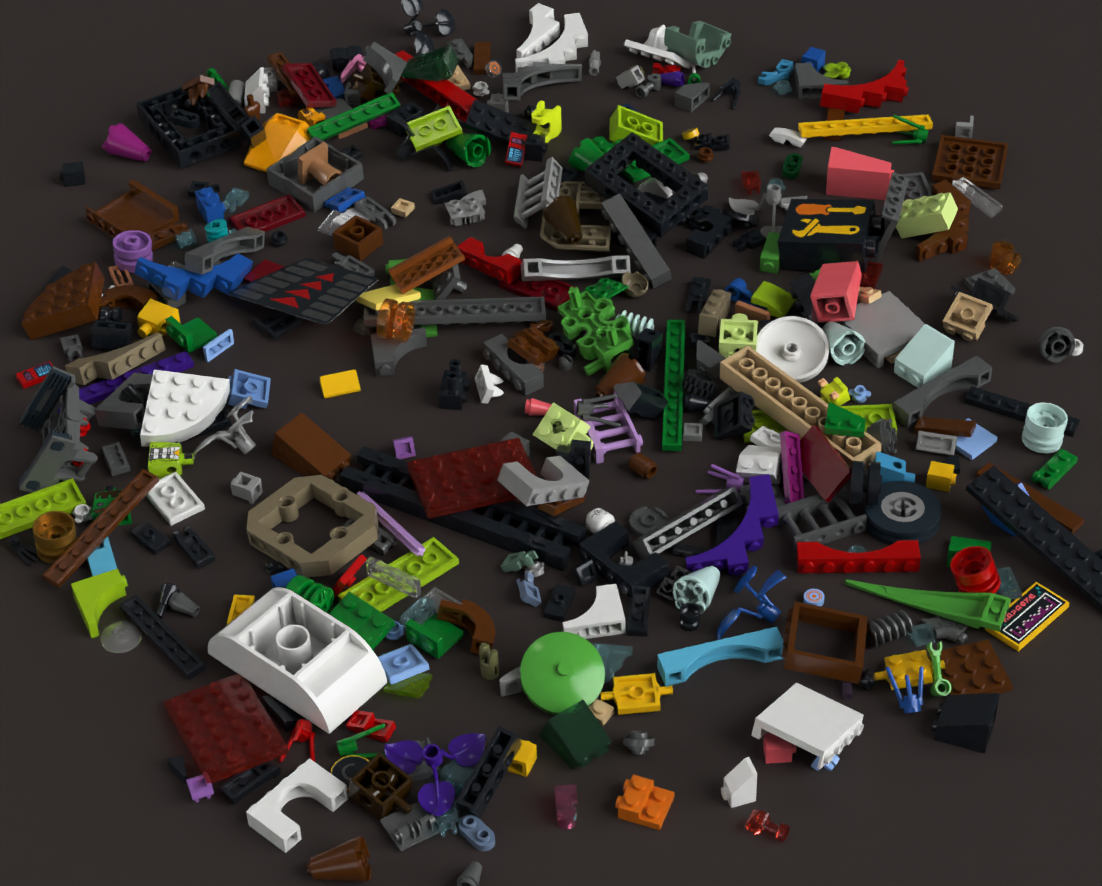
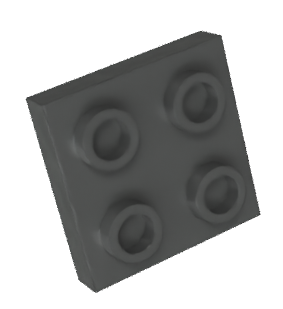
M458 264L431 279L435 300H445L452 289L463 293L467 287V283L460 281Z

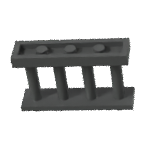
M843 486L830 502L825 501L820 494L777 507L779 518L776 527L785 524L794 535L793 552L796 553L797 542H819L825 544L866 531L867 516L864 514L856 517L848 506L849 490L846 486ZM840 508L848 520L838 523L830 510ZM822 513L830 525L820 528L812 516ZM805 519L812 531L802 534L794 521Z

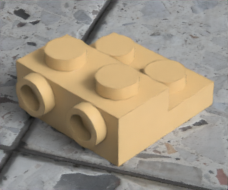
M959 292L943 319L945 331L951 335L958 333L966 341H971L972 339L977 341L985 327V321L993 309V305Z

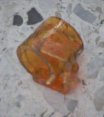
M1008 241L993 243L989 261L990 267L992 269L996 268L1002 274H1013L1021 263V254L1015 253L1014 245Z

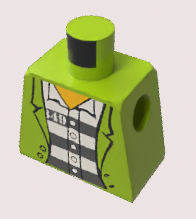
M150 442L148 470L150 473L158 476L159 479L174 472H177L180 476L182 475L183 465H193V453H183L180 443Z

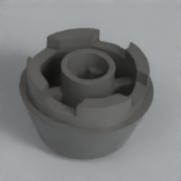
M1058 326L1046 328L1039 338V352L1046 360L1052 362H1061V360L1071 356L1075 349V339L1072 332L1067 328Z
M882 418L869 425L867 433L882 443L881 453L887 455L897 453V450L894 449V444L898 443L896 429L890 426L892 419L884 420Z

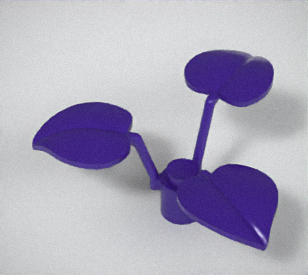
M480 733L457 736L448 745L450 754L446 753L444 749L440 750L436 744H428L422 751L421 746L411 740L385 744L384 749L386 758L406 774L413 773L416 769V764L421 765L424 759L426 764L432 767L435 784L427 783L422 786L418 793V801L425 811L433 814L434 817H439L451 808L455 800V790L452 784L447 781L439 783L436 767L442 763V756L450 760L456 758L457 764L462 767L474 766L479 762L484 753L487 738L485 734Z

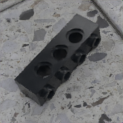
M498 726L456 800L461 811L469 815H475L479 819L481 818L522 745L518 734Z

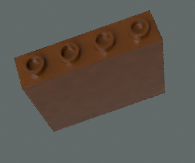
M134 179L128 182L130 191L98 210L94 211L90 207H86V218L89 223L108 233L112 238L129 230H139L150 234L180 221L177 206Z

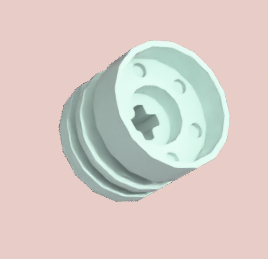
M1042 402L1030 406L1027 410L1022 432V442L1024 445L1038 453L1047 454L1059 450L1068 421L1066 412L1059 406L1051 403Z

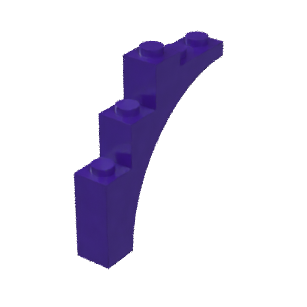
M769 474L750 477V504L740 526L728 539L715 548L698 555L686 557L685 568L687 570L695 572L705 567L714 566L719 571L727 568L728 575H741L748 571L749 562L746 551H757L763 548L764 537L761 527L770 528L778 525L779 513Z

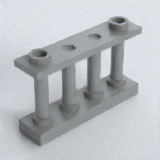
M553 157L547 159L545 171L528 180L524 174L520 175L514 219L524 229L527 228L529 216L542 210L547 203L550 205L554 202V198L559 197L563 168ZM544 179V181H542L541 183H539V184H537V185H535V186L533 187L534 184H536V183H538V182H540L541 180ZM542 190V192L532 197V195ZM541 200L540 203H538V204H536V205H534L533 207L530 208L531 205H533V204H535V203H537L538 201Z

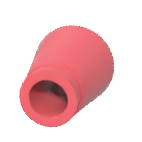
M534 398L526 399L524 414H529V416H545L552 404Z

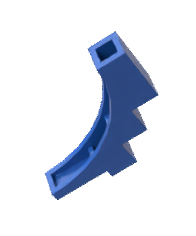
M237 253L230 260L213 266L212 271L201 275L187 271L184 268L169 267L140 257L136 262L134 274L161 287L162 294L178 301L187 291L204 298L213 288H216L228 295V292L236 289L244 281L243 278L250 273L253 261Z

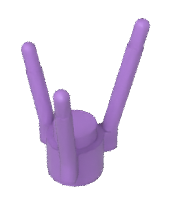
M711 464V468L723 474L710 470L707 472L708 474L727 480L726 487L735 486L737 492H740V487L744 485V477ZM722 489L696 490L695 493L715 494Z

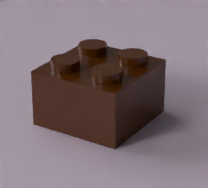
M357 215L332 232L334 249L347 256L351 255L359 261L364 260L383 245L382 228Z

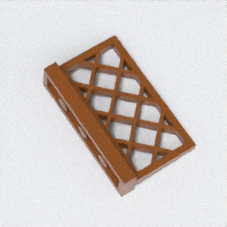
M449 235L388 269L401 293L405 294L464 261L465 257Z

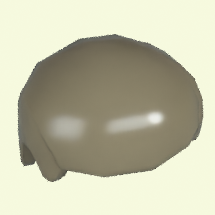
M627 271L622 276L621 283L629 286L623 290L628 297H641L648 291V281L638 271L635 273Z

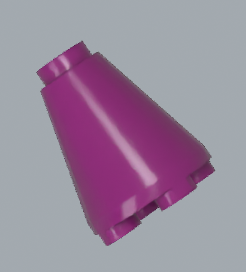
M122 123L110 126L107 140L102 144V149L106 153L145 162L149 159L151 150L127 126Z

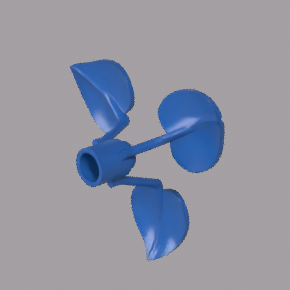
M753 565L746 572V575L741 577L734 588V592L736 594L739 593L745 586L760 601L756 608L758 613L738 607L736 610L733 609L724 617L717 628L718 640L722 639L725 631L741 612L755 616L758 619L763 617L771 624L779 617L781 610L768 599L765 593L774 585L787 578L780 570H776L770 575L758 594L748 583L756 574L757 567Z

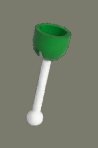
M692 63V74L688 77V84L701 83L700 76L696 74V65Z

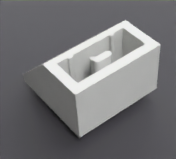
M260 67L246 81L244 103L247 106V95L252 94L254 101L260 104V113H266V107H269L268 97H270L269 87H267L268 75L264 74V67Z

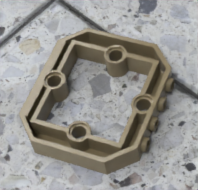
M323 475L296 477L248 511L247 534L251 546L277 562H282L288 569L293 568L298 575L305 577L332 575L378 540L377 508L373 503L364 500L358 494L352 493L346 487L340 486L332 479H328ZM315 498L334 509L337 516L352 518L354 523L347 528L339 526L330 531L331 540L311 554L294 543L291 533L282 532L278 534L271 529L282 521L292 522L299 517L298 509Z

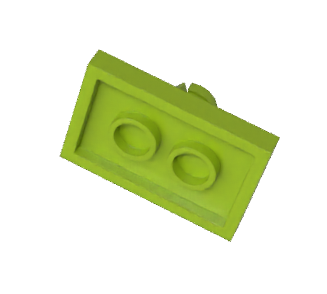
M450 106L407 122L415 134L414 137H410V140L416 152L433 144L439 146L444 140L463 133Z

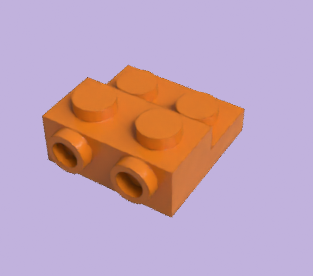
M633 774L631 780L626 779L624 783V795H619L616 800L615 808L618 809V818L660 831L674 800L675 792L654 786V780Z

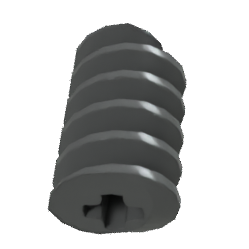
M898 610L896 613H890L882 618L869 621L866 631L868 641L875 648L877 647V641L880 645H883L885 640L891 642L892 637L898 639L899 634L902 637L906 636V630L911 634L913 631L912 622L903 610Z

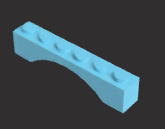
M773 627L674 651H667L657 654V669L664 685L669 686L685 682L701 667L719 660L743 658L763 663L784 659L781 658L784 647L783 639L778 628Z

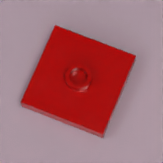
M359 555L332 588L334 599L346 586L349 588L357 579L354 576L367 560L364 555Z

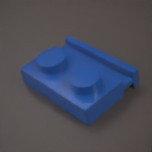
M348 187L323 203L325 208L329 207L330 210L340 213L346 211L348 207L366 196L364 191Z

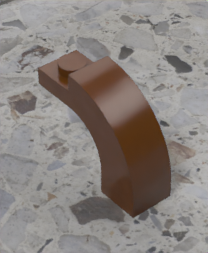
M123 285L103 291L98 320H100L101 307H109L110 309L121 307V309H134L141 312L150 299L158 301V297L151 290L141 286Z
M441 599L437 619L460 625L470 632L473 639L470 653L479 655V647L483 642L489 644L491 651L496 630L490 615L482 607L469 600L463 599L462 604Z

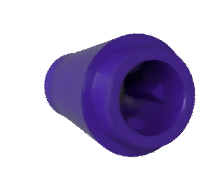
M680 71L660 74L661 83L675 87L683 86L684 73H680Z

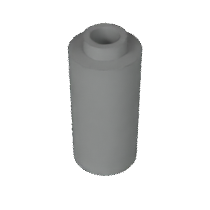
M233 80L229 85L228 92L242 108L245 84L240 80Z

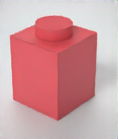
M772 733L764 734L763 749L766 764L792 762V753H796V745Z

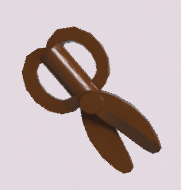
M546 318V321H531L529 328L534 327L541 332H546L554 327V323ZM522 330L517 332L514 337L520 336Z

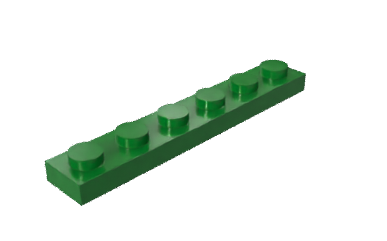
M393 92L313 125L307 128V133L311 139L318 137L324 141L399 109L400 103Z

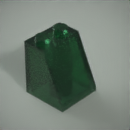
M584 700L579 701L549 719L539 733L540 737L572 770L578 766L582 769L592 762L591 759L597 756L600 758L609 751L607 748L612 743Z

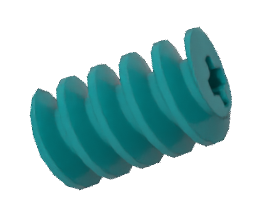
M215 219L205 226L208 243L228 235L227 223L224 219Z

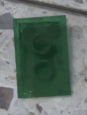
M450 44L408 59L401 76L403 78L431 81L448 80L453 76L459 60Z

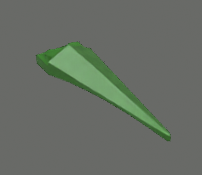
M845 580V585L977 629L984 627L1000 632L1011 602V598L994 593L926 591Z

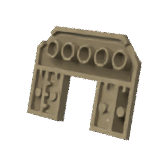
M564 181L560 184L559 196H570L574 199L579 220L581 209H603L601 203L607 199L586 185L585 182ZM542 217L540 237L554 248L572 252L610 253V226L581 225L583 237L579 243L573 245L568 244Z

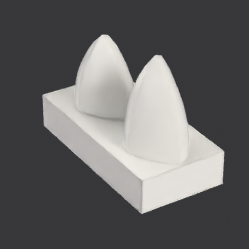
M480 365L475 376V382L481 403L488 404L491 398L504 394L500 388L494 386L504 381L490 373L487 365Z

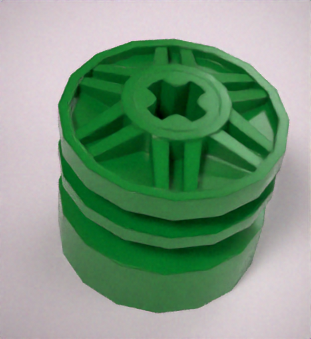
M303 575L295 576L286 586V589L293 591L324 612L330 613L334 600V593L330 587L323 586L321 583H315L312 579Z

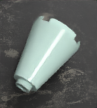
M828 322L823 326L822 330L829 342V352L836 363L840 365L853 364L862 357L865 351V339L860 333L836 322Z

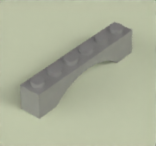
M629 255L588 260L536 258L523 259L521 262L522 281L622 278L627 271L631 273Z

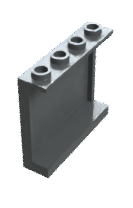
M894 172L891 175L881 217L885 218V230L883 236H878L877 258H869L868 262L872 266L876 265L899 222L909 178Z

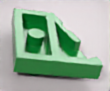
M829 403L824 434L863 438L866 419L833 403Z

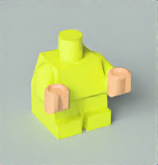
M838 377L834 378L830 384L824 378L818 381L821 387L820 399L827 404L833 403L841 406L850 400L848 388Z

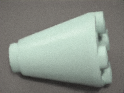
M709 566L679 578L673 587L676 607L680 609L685 603H695L699 606L700 614H702L711 604L720 579L719 570L714 566Z

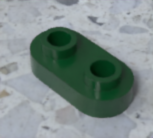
M797 153L787 155L782 168V175L790 180L797 178L803 165V157Z

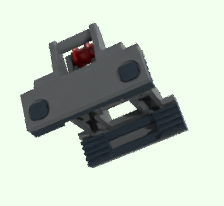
M54 366L48 372L20 419L21 426L24 424V427H31V430L35 429L36 432L40 428L39 433L43 434V446L19 480L20 490L31 493L55 485L59 480L73 478L76 482H83L85 474L98 459L96 454L88 451V446L80 442V437L86 436L87 431L91 428L89 420L95 415L96 408L79 399V387L75 384L76 375Z

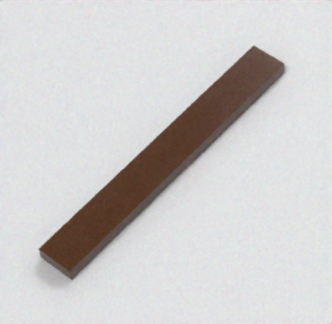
M142 469L42 575L43 580L60 588L159 482V477Z

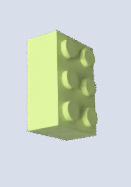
M951 192L903 201L899 222L896 225L901 239L949 230L958 210Z

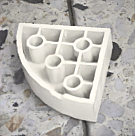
M154 370L140 434L141 446L150 447V442L173 443L178 441L180 443L198 435L209 427L227 402L230 392L229 379Z

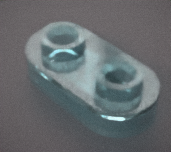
M422 597L411 605L401 615L400 620L403 629L406 630V623L410 619L423 624L430 616L434 615L436 612L434 600L429 597Z

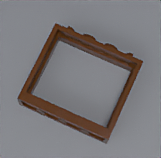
M794 601L793 608H788L784 647L781 658L785 659L783 668L859 684L864 663L868 616ZM798 621L855 633L853 661L794 650Z

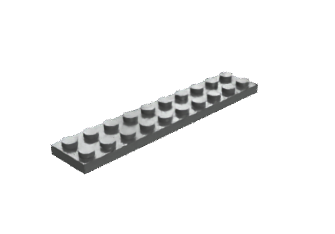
M544 297L414 300L377 311L364 305V326L369 327L383 325L393 327L396 325L413 326L416 324L428 326L432 324L449 325L451 323L485 324L487 322L521 323L523 321H546Z

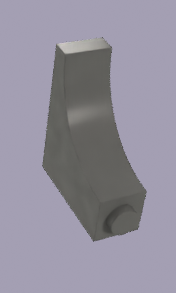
M373 42L371 46L367 45L363 54H365L363 61L374 68L381 76L385 85L384 91L390 94L407 62L376 42Z
M795 63V82L799 99H821L824 83L849 85L848 80L832 79L820 74L814 69L812 63Z
M425 328L371 334L376 377L395 375V366L402 356L414 349L426 347Z

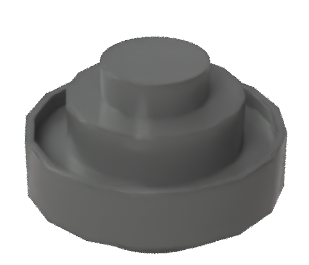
M630 731V735L623 736V745L628 746V749L632 750V754H645V751L655 744V738L648 736L647 731Z

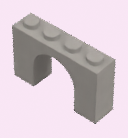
M561 456L547 457L545 459L540 474L546 480L536 477L519 462L504 463L497 480L526 506L582 498L590 482Z

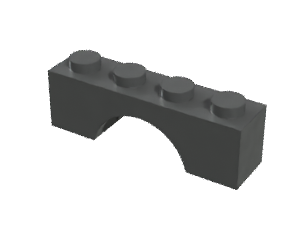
M503 334L483 342L484 358L487 361L489 360L495 369L500 371L506 380L510 381L518 391L527 396L544 387L543 373L533 363L519 364L511 360L513 357L512 349L507 346L509 340Z

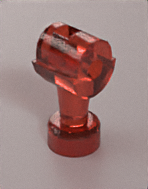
M758 809L753 810L745 824L747 830L754 833V835L766 831L776 834L775 838L781 842H785L790 831L789 825L781 823L778 826L770 822L768 813Z

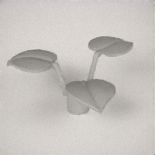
M770 184L767 186V193L763 194L759 204L753 200L732 199L729 197V206L734 212L753 215L755 211L760 210L765 199L769 205H773L772 226H764L760 229V233L767 239L769 232L780 233L782 226H775L776 205L788 211L791 199H807L808 196L781 198V187L776 184Z
M251 396L244 398L235 405L227 415L228 418L233 415L236 420L227 431L229 433L234 428L237 429L239 434L234 438L236 442L234 443L214 433L196 447L193 458H195L198 451L216 439L225 441L232 445L234 449L238 447L244 455L256 446L242 426L245 423L252 422L253 410L244 414L240 419L237 417L240 408L245 404L252 403Z

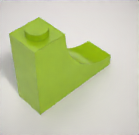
M118 568L71 584L74 599L91 638L99 636L98 622L103 611L117 599L126 596L125 587L128 586L125 575H120Z

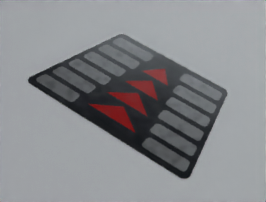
M305 258L228 292V295L320 324H328L371 287L378 278Z

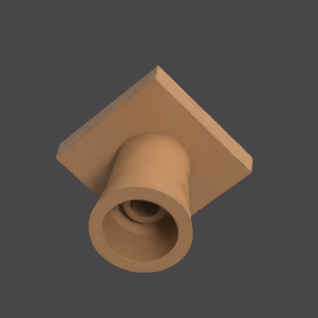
M325 142L298 157V182L302 185L315 177L324 186L342 174L340 170L328 164V145Z

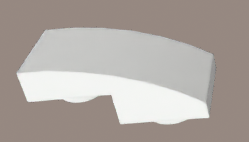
M774 128L769 135L777 143L784 144L788 140L793 146L800 148L807 140V138L801 137L799 132L786 128Z

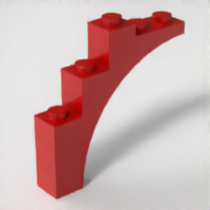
M898 59L895 68L890 73L873 82L859 85H832L824 83L820 106L859 114L860 107L863 108L864 105L881 108L882 102H885L886 99L902 102L903 97H907L909 89L906 86L907 80L904 79L907 69L904 67L905 61Z

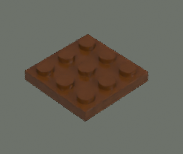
M989 639L941 651L940 660H944L945 669H941L942 679L948 680L951 684V692L948 695L1000 694L1012 691L1013 685Z

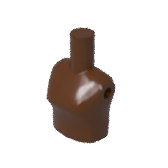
M252 94L247 95L248 105L243 110L251 117L255 115L259 121L260 104L254 101Z

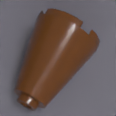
M622 353L596 386V397L613 395L615 391L613 387L616 384L628 382L644 384L647 379H644L646 376L645 371L635 359L630 360L628 358L629 354Z
M356 836L311 857L310 862L307 863L308 875L312 876L314 880L364 882L370 880L372 869L371 865H368L367 858L370 857L365 839L361 836Z

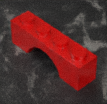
M469 237L457 246L465 257V260L461 263L506 284H510L521 276V259L510 254L497 257L487 256L484 252L483 242Z

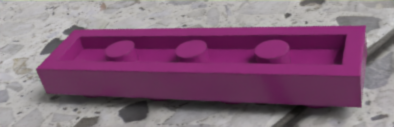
M783 431L780 433L785 504L804 499L799 434Z

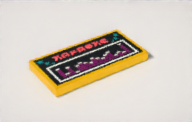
M1035 582L1010 604L1000 632L985 628V631L1019 652L1069 608L1070 602Z

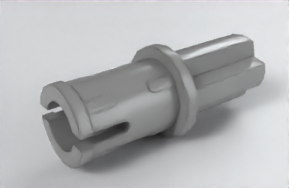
M596 50L590 53L588 61L590 66L589 73L592 76L599 74V66L601 65L600 52H596Z

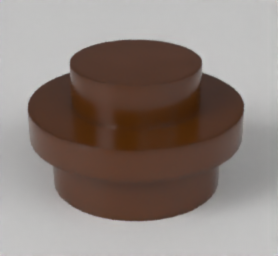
M703 147L697 153V158L706 163L714 159V153L712 149Z

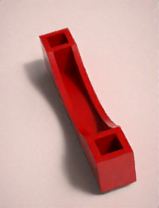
M900 540L883 549L862 553L835 550L819 542H797L796 561L798 573L919 572L921 556L918 540Z

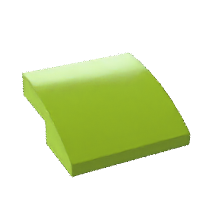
M766 281L762 282L751 297V303L768 308L767 311L771 312L770 315L778 318L786 317L794 306L793 302L796 301L792 299L788 292Z

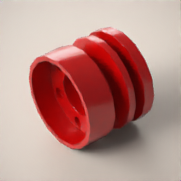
M970 546L957 552L951 559L950 567L959 592L995 594L1000 588L1001 580L992 554L987 548Z

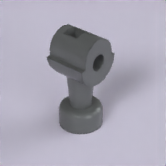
M657 73L648 75V83L646 85H639L635 89L636 95L644 99L648 96L650 90L660 91L661 75Z

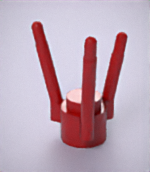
M300 719L296 722L295 729L292 731L291 737L279 758V762H283L294 741L305 742L308 739L310 759L315 762V732L312 731L313 725L310 721Z

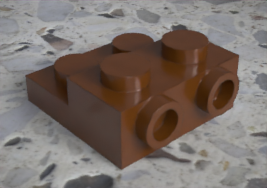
M534 327L522 330L520 336L509 339L507 343L508 347L534 365L554 360L560 348L555 341L545 337L539 329Z

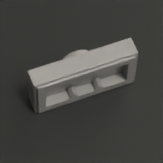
M918 431L915 450L954 456L957 436Z

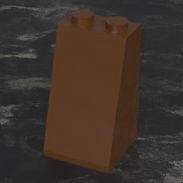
M300 413L275 433L271 453L274 458L304 476L323 475L333 481L347 466L350 467L352 456L303 413Z

